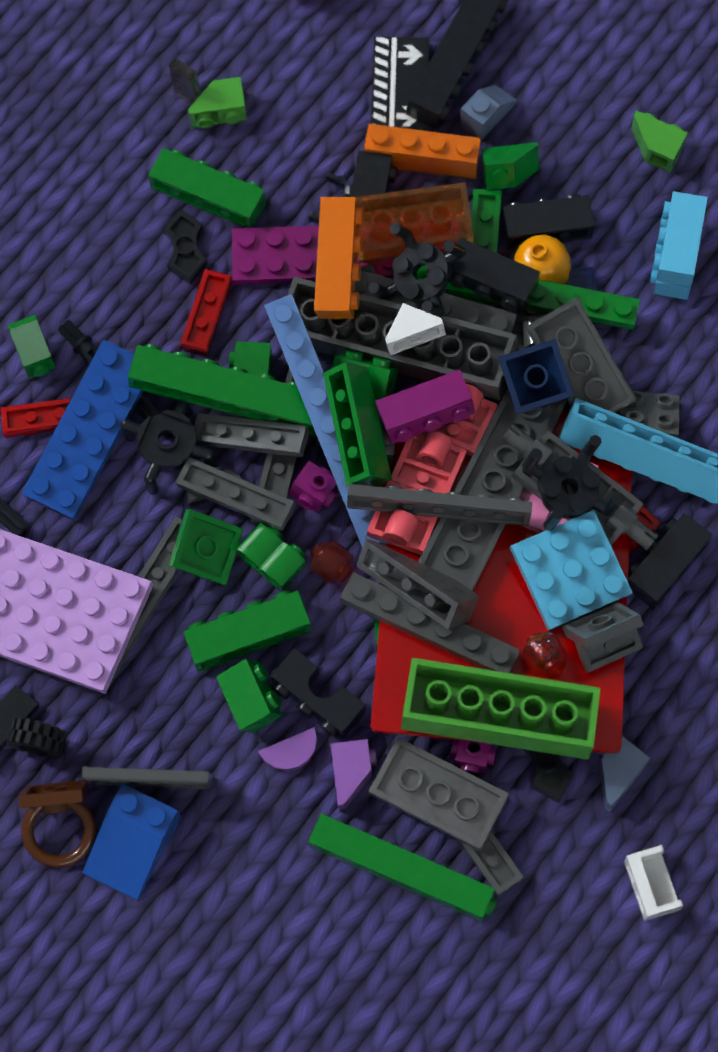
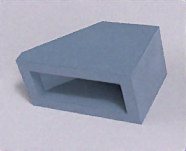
M496 84L479 89L461 108L460 126L483 141L516 105L517 99Z
M623 736L622 747L619 753H599L603 756L599 768L604 807L609 812L650 761V757Z

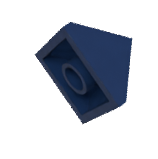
M556 338L498 357L516 415L543 409L574 396Z

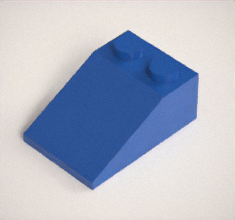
M122 783L107 811L82 873L138 901L181 820L178 810Z

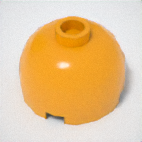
M535 235L526 239L518 247L514 255V261L540 271L539 281L565 284L570 277L569 272L572 268L571 258L565 245L557 238L548 235Z

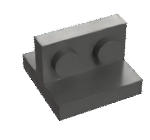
M616 601L561 625L565 637L575 643L583 669L588 673L643 648L637 628L644 626L640 614Z

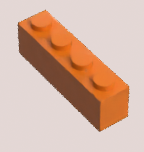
M368 124L364 151L392 155V166H397V169L476 179L481 138Z
M356 197L320 198L314 311L319 319H354V310L359 309V292H355L356 281L361 279V265L357 263V253L362 252V235H358L359 225L364 223V209L359 206Z

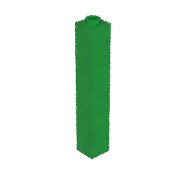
M320 814L308 841L309 847L479 922L483 921L485 915L492 916L498 899L493 897L495 888L324 814Z

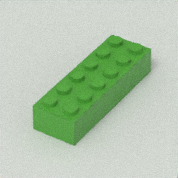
M412 658L401 730L589 760L594 745L600 688Z

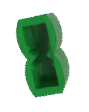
M260 523L239 545L237 554L275 588L283 592L306 567L305 554L295 544L292 543L289 546L281 540L283 535L276 528L266 527Z

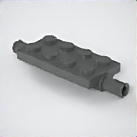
M513 424L502 438V440L523 454V462L511 477L541 500L543 499L537 487L539 479L522 468L530 452L535 448L542 451L543 456L538 465L546 468L551 462L561 456H567L572 459H577L579 453L549 430L546 431L540 440H533ZM589 462L587 466L600 477L598 498L607 503L617 493L622 495L624 499L620 507L610 517L594 510L610 545H613L620 534H627L647 550L658 537V534H655L637 520L638 516L636 513L644 503ZM568 482L561 483L565 493L575 494V488L572 484ZM575 516V517H573V518H569V519H566V520L569 521V520L574 519V518H576V517H578V516Z

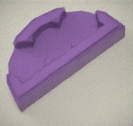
M315 727L258 751V754L265 764L275 769L286 772L300 769L310 761L317 745Z

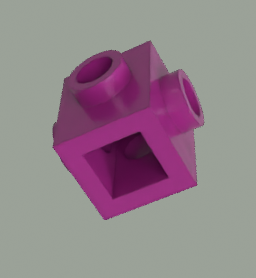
M308 461L293 482L288 494L295 498L304 509L319 513L324 505L328 508L330 507L338 492L334 490L337 484L332 472L323 467L319 468Z
M454 739L450 757L456 758V767L476 776L479 773L485 774L487 764L493 765L497 747L491 746L488 743ZM468 746L480 750L477 753H471L468 750Z

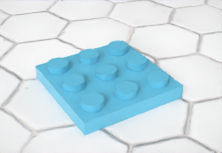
M594 510L556 526L552 531L546 530L510 546L513 557L548 631L633 593Z

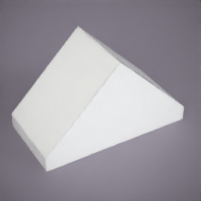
M403 303L385 341L391 356L442 337L446 333L440 317Z

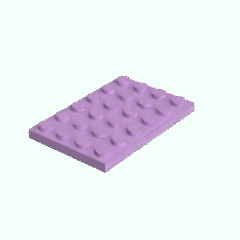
M0 529V657L106 694L153 588V583L150 580Z

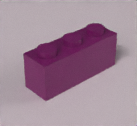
M460 369L375 401L391 444L408 441L415 435L426 431H435L444 424L452 421H462L475 413L471 394Z

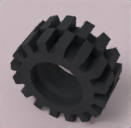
M14 718L7 739V745L19 751L28 752L31 755L35 754L39 757L45 756L51 759L61 758L67 733L57 726H51L48 723L44 724L38 720Z

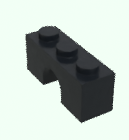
M294 648L271 675L272 683L274 684L273 690L285 700L290 697L298 703L296 708L306 717L311 718L313 715L322 722L320 727L332 737L337 734L344 739L366 713V704L343 686L328 698L315 696L311 692L310 687L319 675L318 666Z

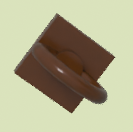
M76 780L29 785L18 796L20 809L28 808L21 825L22 840L28 853L39 863L54 868L72 866L85 858L92 849L96 837V824L91 811L83 803L89 793V783L87 781ZM72 809L80 817L83 824L84 833L81 843L74 851L65 855H52L45 852L37 844L34 837V824L37 817L41 813H59Z

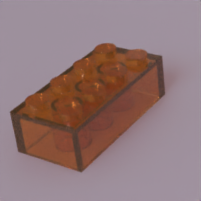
M466 182L356 197L359 206L364 209V223L359 225L358 235H362V252L357 253L358 263L360 264L395 259L406 249L403 239L390 232L389 228L392 223H398L410 229L417 243L428 242L444 252L446 251L443 249V244L447 240L457 243L459 238L471 243L474 241Z

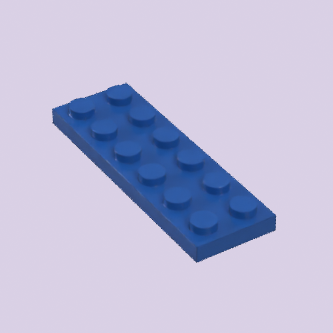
M103 339L21 493L23 496L74 521L77 519L122 433L121 422L126 419L129 420L143 393L142 390L128 386V374L134 353Z

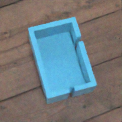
M673 191L671 202L665 201L650 277V283H655L653 294L688 300L696 268L708 197Z

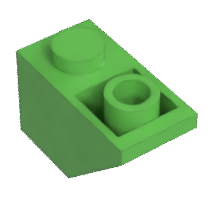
M241 77L213 80L188 109L192 128H208L222 123L236 124L247 120Z
M636 110L631 129L644 161L671 173L685 147L688 132L683 131L681 127L675 124H667L660 121L650 113H642Z

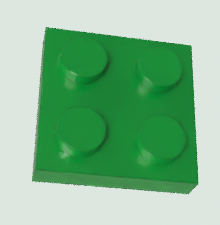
M186 509L168 567L225 586L243 528L192 509Z

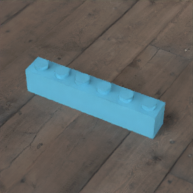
M575 398L562 425L559 437L568 446L582 450L590 437L597 435L601 438L602 442L593 454L596 458L613 462L626 470L638 472L654 481H661L676 487L682 492H688L704 498L710 503L718 504L717 453Z

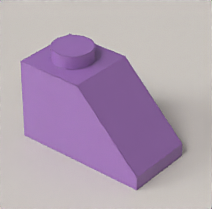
M368 739L331 744L339 811L345 810L372 777L371 767L377 766L375 748L368 747Z

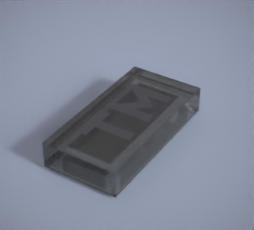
M174 58L169 64L174 93L192 105L201 95L197 71L179 59Z

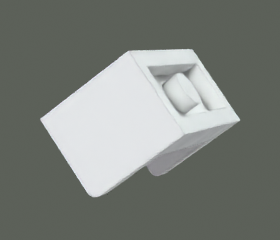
M662 845L627 855L624 860L644 921L680 911L683 907L682 900H678L668 874L662 856L664 853Z

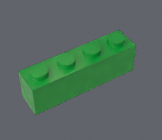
M163 148L148 174L151 189L244 228L254 227L266 205L265 190L257 183L251 181L248 183L237 179L231 172H221L213 169L208 163L189 159L178 150L170 151Z
M345 362L323 372L346 486H349V484L369 483L376 487L392 480L368 367Z
M290 590L280 592L274 596V599L264 603L263 601L252 602L242 611L236 613L234 611L224 612L217 616V619L208 623L205 621L196 622L190 625L188 630L183 631L197 672L312 632L311 624L299 592H291Z

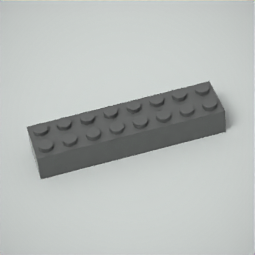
M298 277L293 278L287 296L292 294L316 352L335 357L336 355L345 354L346 350L362 353V358L373 361V357L387 359L391 361V366L399 367L398 374L424 381H430L460 369L466 384L478 388L484 397L501 401L506 381L498 357L518 351L516 334L443 315L440 318L443 321L446 335L390 356L385 338L402 306L401 304L359 294V309L354 310V319H319L314 311L316 282Z

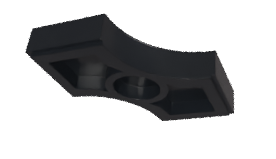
M180 209L163 228V233L173 244V254L167 267L169 271L191 285L208 265L207 259L200 253L197 247L198 237L203 230V224Z
M523 749L531 758L535 768L532 789L559 803L574 774L563 765L559 755Z

